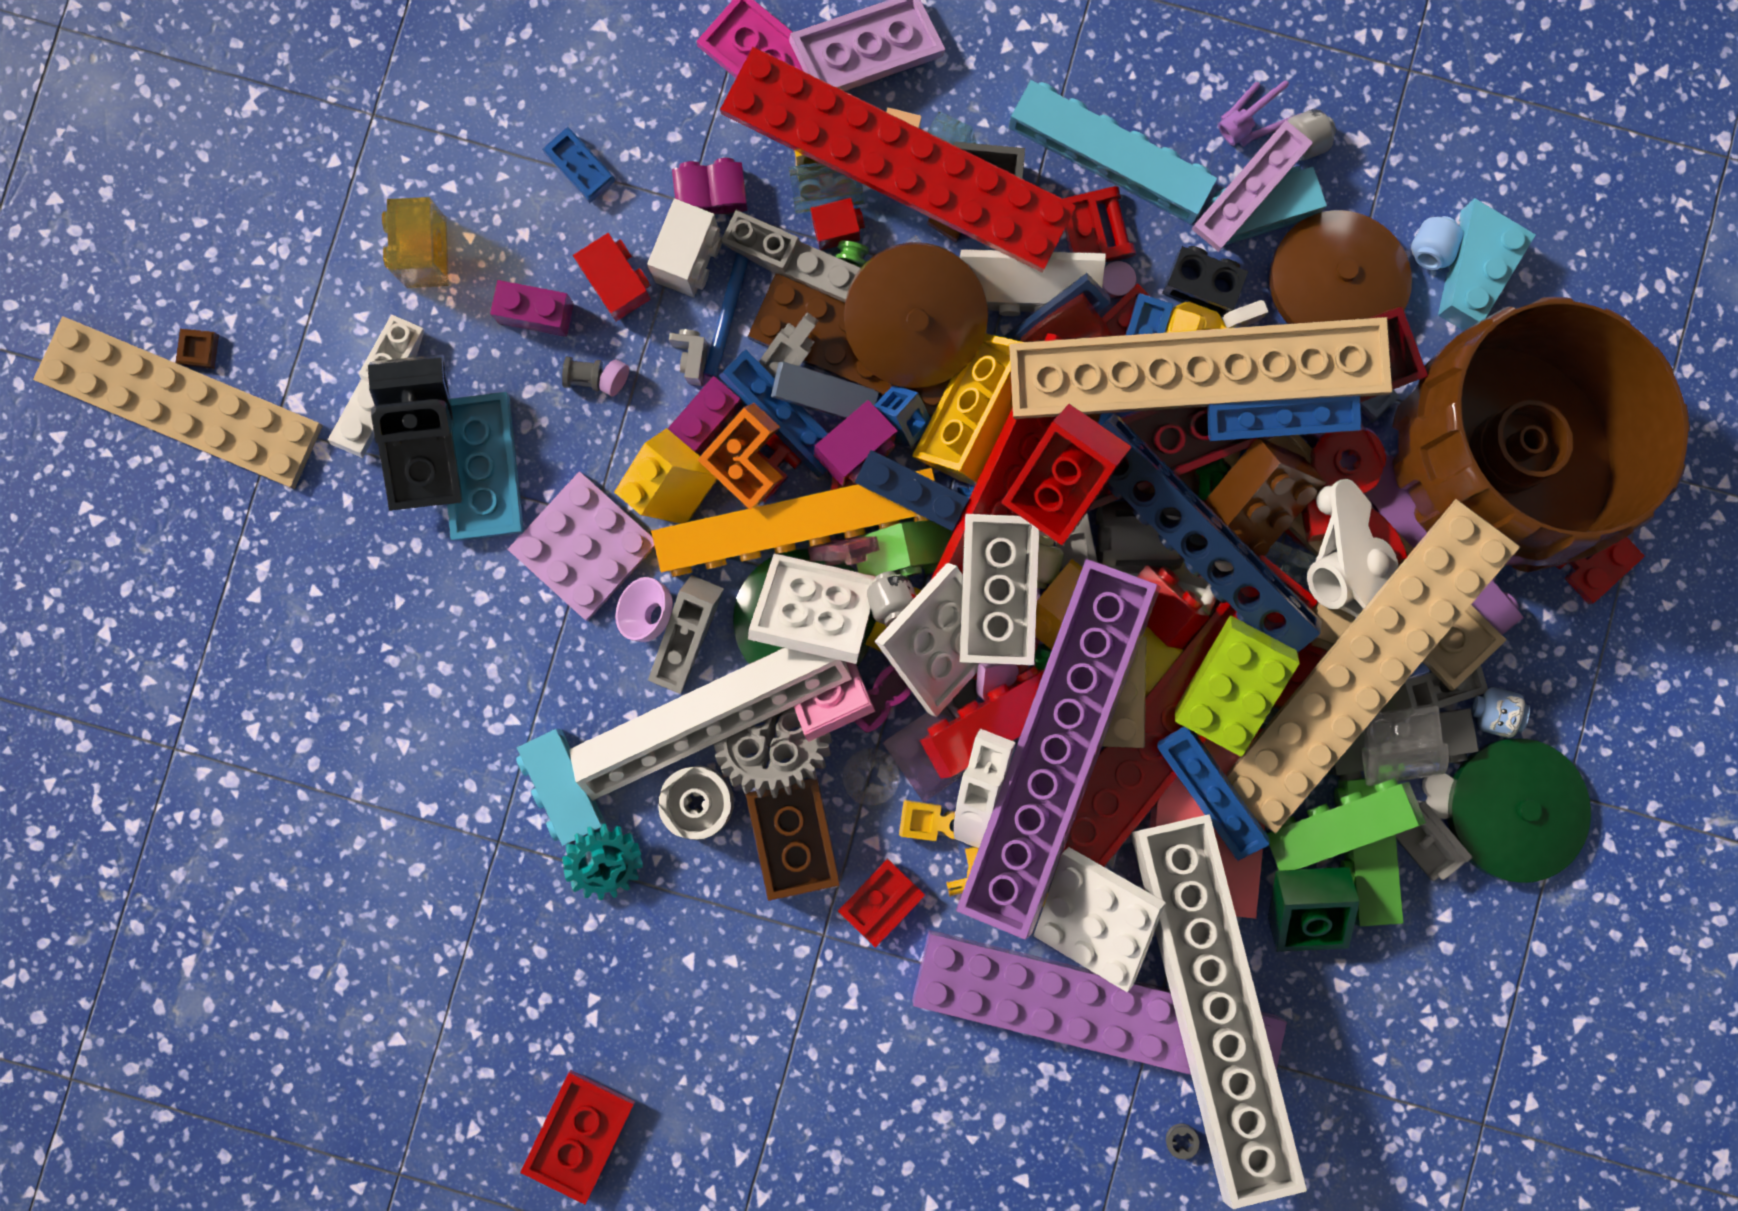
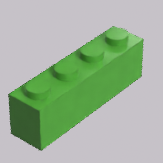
M1373 777L1344 781L1338 780V788L1334 790L1335 806H1342L1340 798L1359 791L1362 792L1363 797L1377 793L1375 785L1391 780V778ZM1396 834L1345 852V860H1341L1340 868L1349 867L1360 901L1355 925L1404 924Z
M1396 778L1375 785L1377 793L1363 797L1362 792L1359 791L1340 798L1342 806L1330 810L1328 805L1324 804L1306 811L1309 817L1307 819L1296 822L1294 816L1289 817L1276 833L1273 831L1266 833L1269 837V846L1279 870H1297L1426 824L1410 783L1405 782L1398 785Z

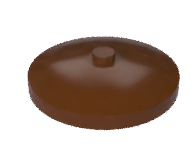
M1332 210L1317 213L1303 219L1285 235L1271 261L1269 285L1274 304L1287 324L1367 319L1401 306L1405 310L1412 289V273L1407 254L1402 245L1384 225L1360 213Z
M922 242L903 243L879 252L858 271L846 295L844 325L854 354L873 375L897 386L908 388L928 387L954 377L973 360L982 345L987 329L988 306L979 279L969 265L959 256L934 244Z

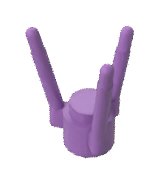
M1283 81L1248 110L1242 109L1260 87V83L1255 82L1237 103L1221 116L1222 121L1218 123V128L1225 140L1232 146L1240 143L1242 147H1245L1251 141L1277 131L1285 120L1289 118L1252 132V128L1255 127V121L1252 116L1287 88L1289 82Z

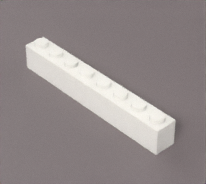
M788 648L780 649L773 654L569 749L575 781L593 801L851 680L852 677L845 661Z

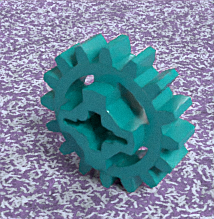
M602 824L599 832H595L591 826L587 827L588 835L585 837L576 833L574 835L576 845L567 844L565 847L567 856L562 857L566 882H571L572 890L576 892L582 889L584 898H589L593 892L597 893L598 900H603L604 894L610 892L613 898L617 897V889L620 887L628 891L630 889L628 880H638L637 869L643 866L639 844L634 843L633 835L629 832L623 836L620 826L615 827L612 832H609L606 824Z

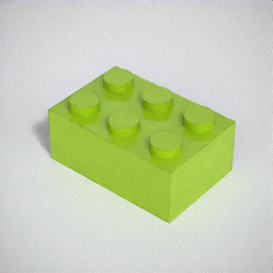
M1230 615L1176 705L1175 722L1242 757L1300 664L1297 650Z

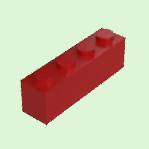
M1033 666L1018 674L1016 677L1019 682L1009 688L1004 683L987 693L989 699L978 705L977 701H973L957 710L959 717L953 721L948 722L945 718L927 728L929 735L920 739V742L940 779L953 777L968 767L975 737L980 729L1011 741L1021 736L1045 669L1037 671L1036 667Z

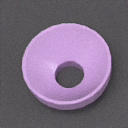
M649 577L639 578L628 585L623 591L616 607V624L620 633L627 639L637 642H649L659 636L667 627L673 610L672 596L669 589L658 580ZM661 606V616L656 623L652 624L651 614L656 607Z

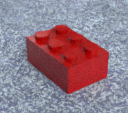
M1068 404L1053 420L1001 503L1063 546L1131 449V446L1077 408Z

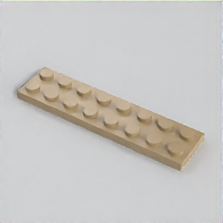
M62 316L33 379L295 489L323 427L322 424L64 316Z

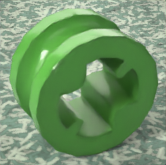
M852 241L839 242L838 248L841 252L836 254V257L862 268L866 263L863 258L868 255L869 248Z

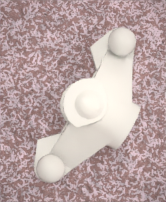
M1343 479L1334 483L1333 486L1324 487L1317 494V507L1326 515H1331L1316 562L1307 571V582L1312 595L1321 605L1329 609L1340 608L1357 618L1398 569V561L1392 547L1383 539L1373 538L1368 527L1371 502L1353 481Z

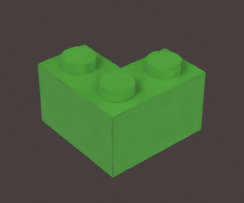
M928 520L899 523L851 539L858 573L877 576L883 572L894 571L896 574L910 577L921 574V569H924L925 575L934 574L953 532Z

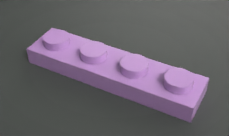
M1285 120L1195 223L1192 230L1219 252L1310 148L1313 142Z

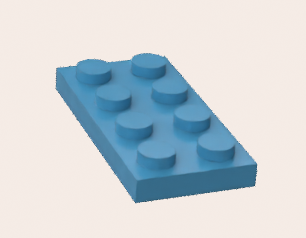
M501 392L452 398L451 406L454 418L452 432L463 501L462 503L447 504L451 540L462 541L523 533L524 526L509 394Z

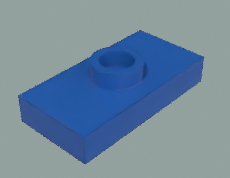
M569 127L565 128L542 149L544 154L589 203L616 181L614 176Z

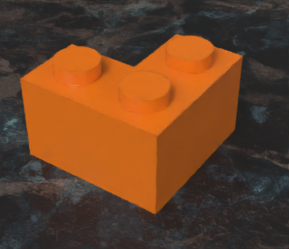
M752 403L739 412L698 458V461L750 510L761 503L783 478L758 454L760 449L779 430L780 426L757 404Z

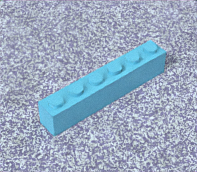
M1030 80L1010 118L1009 129L1191 225L1217 180L1205 166L1200 164L1192 165L1180 159V155L1176 151L1167 147L1162 149L1150 143L1144 134L1137 131L1129 132L1119 127L1118 122L1107 115L1098 116L1089 111L1087 106L1081 101L1073 98L1068 100L1057 94V91L1052 86L1043 82L1038 84Z

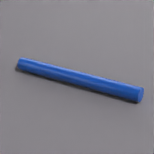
M737 252L703 372L704 375L710 377H717L749 261L748 258Z

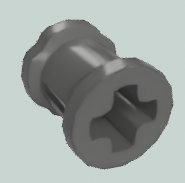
M566 356L562 372L563 388H570L571 385L592 387L593 391H600L599 381L603 373L602 360H595L594 363L574 361L572 357Z

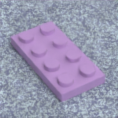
M888 0L790 33L789 42L804 72L843 91L941 58L945 52V47L921 0Z

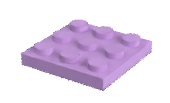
M579 471L507 550L583 619L588 621L652 552L655 546L653 537Z

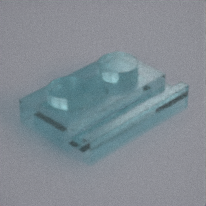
M821 163L789 167L796 214L810 213L811 207L847 198L852 199L853 206L864 204L863 185Z

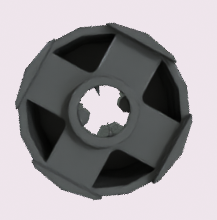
M1113 501L1097 508L1096 525L1099 526L1096 557L1099 564L1124 573H1140L1146 565L1160 569L1162 566H1165L1171 571L1181 568L1185 559L1176 550L1174 552L1168 550L1161 543L1158 537L1159 533L1150 524L1146 526L1135 517L1132 511L1133 507L1127 501ZM1167 507L1163 509V513L1167 518L1172 520L1181 518V513L1176 508Z

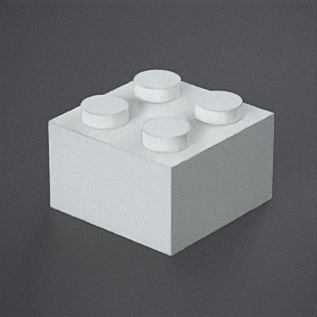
M677 199L673 200L647 263L655 283L693 298L697 289L703 290L709 276V270L706 267L710 257L716 258L722 245V238L719 237L720 228L717 226L713 213Z

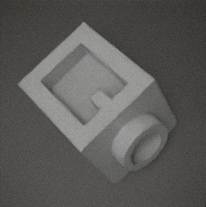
M688 329L679 330V334L670 333L669 342L672 347L688 349V352L682 353L680 373L685 374L684 377L688 384L702 386L708 351V343L705 337H700L699 332Z

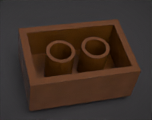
M1259 437L1255 439L1204 503L1258 557L1260 555L1265 556L1271 546L1292 525L1295 518L1315 498L1326 482L1303 456Z
M818 777L816 780L805 779L804 789L800 788L796 783L791 785V795H788L784 788L779 789L777 798H773L771 791L767 789L761 798L758 797L756 790L746 794L768 901L840 885Z

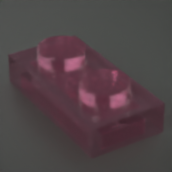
M877 536L834 539L828 543L808 547L810 561L825 560L827 566L846 562V565L867 561L866 554L880 550Z

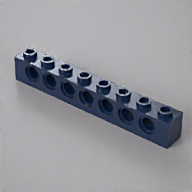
M1116 413L1101 425L1131 446V449L1125 456L1129 466L1116 469L1106 484L1109 491L1120 500L1124 498L1133 507L1132 511L1135 517L1146 526L1150 524L1159 533L1158 537L1161 543L1172 552L1176 550L1185 559L1184 563L1187 569L1198 578L1202 576L1211 585L1210 589L1213 595L1224 604L1228 602L1237 611L1236 615L1240 621L1297 650V653L1321 634L1322 620ZM1137 482H1150L1154 486L1155 492L1151 494L1141 492L1137 487ZM1167 507L1176 508L1181 513V518L1176 520L1169 519L1164 515L1163 509ZM1195 533L1201 534L1207 539L1208 543L1201 546L1195 545L1190 541L1189 536ZM1227 560L1234 568L1230 571H1221L1216 567L1215 562ZM1252 586L1260 594L1256 597H1248L1241 592V588ZM1277 612L1282 614L1285 620L1280 623H1274L1267 618V615Z

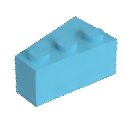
M1476 198L1460 212L1459 226L1463 230L1464 235L1460 250L1450 266V271L1447 273L1438 316L1463 331L1487 317L1536 234Z

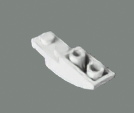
M394 315L390 316L359 372L361 380L328 438L331 445L361 458L365 456L374 439L371 409L375 405L369 391L368 364L372 361L416 357L424 334V328Z
M982 729L976 735L969 765L963 773L954 818V839L976 848L980 847L1007 774L1016 742Z

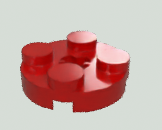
M1362 428L1356 431L1325 433L1319 438L1310 454L1311 466L1326 482L1322 488L1333 486L1339 480L1348 479L1353 481L1363 494L1378 484L1383 473V467L1386 465V453L1383 444L1374 433L1369 430L1365 431ZM1342 452H1348V456L1354 454L1357 459L1352 464L1354 470L1349 471L1347 467L1343 468L1341 466Z

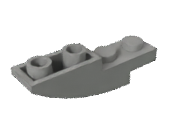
M737 210L721 239L722 244L767 270L806 285L842 302H845L852 280L861 269L800 242L799 238L795 235Z

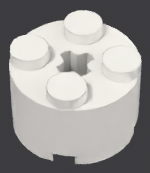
M705 766L681 769L673 773L662 786L658 804L659 815L667 829L677 836L691 840L708 838L720 831L732 815L734 809L732 788L725 777L714 769ZM691 794L696 797L700 795L704 797L705 801L701 804L703 807L702 812L698 808L694 810L689 808L688 805L692 802Z

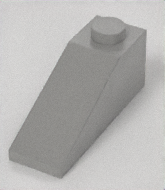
M693 575L689 577L679 590L648 681L681 694L712 623L724 588Z
M1480 665L1452 691L1432 671L1409 677L1381 709L1383 721L1387 722L1414 717L1484 694L1488 687L1482 667Z

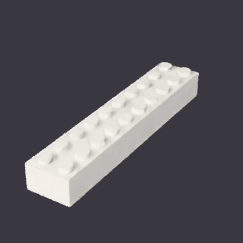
M1210 814L1132 832L1131 837L1144 889L1166 902L1155 933L1223 1202L1232 1209H1237L1306 1192L1304 1177Z

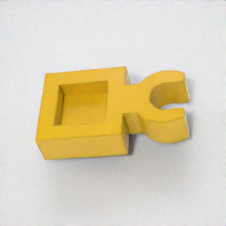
M904 800L899 836L937 841L938 831H941L945 836L954 839V831L950 830L949 824L955 818V811L951 810L940 815L942 806L939 804Z

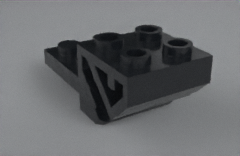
M444 354L370 362L368 364L369 391L375 405L371 409V419L375 443H378L389 511L462 503L463 497L452 432L454 418Z

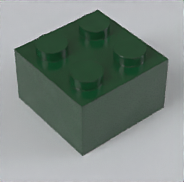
M1349 867L1276 871L1268 913V921L1276 952L1349 948L1360 902Z

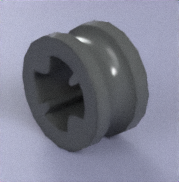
M1179 1123L1173 1125L1166 1134L1167 1148L1174 1157L1186 1160L1196 1155L1200 1142L1197 1133L1191 1126ZM1188 1133L1192 1136V1138H1188L1191 1144L1188 1149L1182 1146L1177 1150L1173 1147V1145L1177 1144L1175 1139H1173L1176 1134L1185 1136Z

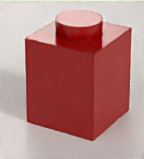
M851 198L810 208L811 219L820 251L838 247L840 241H860V229L865 228L861 208L854 209Z

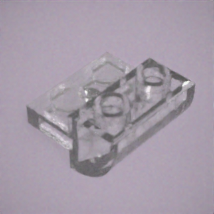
M1429 704L1379 712L1363 730L1365 748L1361 750L1365 780L1368 786H1374L1394 778L1399 782L1446 773L1449 763L1448 744L1444 743L1442 739L1438 705Z

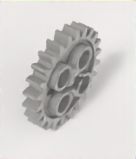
M793 706L761 721L765 722L762 726L755 727L753 725L713 744L717 753L715 757L718 766H721L724 777H730L733 787L741 784L745 794H748L755 787L759 798L764 795L767 789L771 791L773 798H777L778 791L781 788H784L785 792L791 795V785L796 783L800 788L804 789L805 783L803 778L817 779L814 767L821 769L826 767L823 757L830 756L831 752L828 744L832 743L829 732L808 742ZM779 716H781V717L779 718L778 724H776V727H775V723H776L777 718H778ZM794 727H800V729L796 731H789ZM757 753L751 758H745L748 754ZM785 758H792L789 762L780 763ZM770 759L769 767L765 769L767 762H769Z

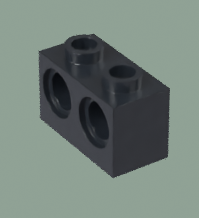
M1182 246L1175 257L1162 294L1182 302H1191L1216 311L1221 317L1233 311L1248 271L1241 269V265L1236 261L1225 258L1220 261L1207 256L1208 252L1196 246L1186 248ZM1181 268H1193L1197 273V279L1189 280L1185 278ZM1215 280H1225L1230 286V292L1219 291L1215 286Z

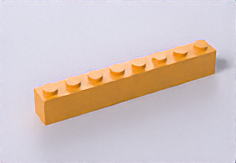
M932 468L915 471L935 481ZM856 484L762 505L751 510L744 509L652 530L651 533L660 572L671 571V576L675 577L692 573L691 566L705 563L706 569H712L727 565L726 558L739 555L741 562L762 557L760 551L774 548L775 554L796 550L795 543L809 540L810 546L831 542L830 535L844 532L846 539L866 534L865 527L879 525V530L899 524V520L913 517L914 522L928 521L929 519Z

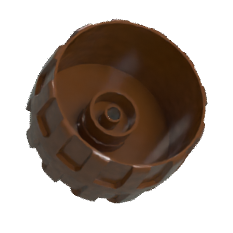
M1543 297L1532 304L1518 309L1506 307L1464 330L1448 342L1424 365L1428 376L1419 379L1412 393L1397 406L1392 428L1399 431L1398 454L1392 461L1394 475L1398 487L1408 490L1416 506L1414 516L1420 526L1428 533L1453 501L1457 499L1520 546L1504 567L1510 565L1522 572L1545 570L1584 559L1612 546L1648 524L1654 518V511L1669 495L1677 490L1686 468L1684 461L1688 444V432H1690L1687 404L1684 403L1680 387L1672 372L1673 368L1661 350L1655 347L1647 337L1632 326L1629 320L1608 308L1602 309L1586 303L1575 302L1568 297Z

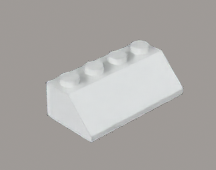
M961 250L960 258L973 270L983 287L988 310L999 311V314L1003 316H1018L1020 311L1035 313L1086 273L1101 288L1103 284L1105 254L1053 252L1043 273L996 250Z
M965 514L960 662L1034 665L1039 529L1021 516Z

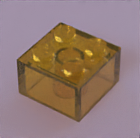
M430 197L387 199V211L382 213L383 230L385 233H388V246L383 247L385 267L406 288L449 286L447 218Z

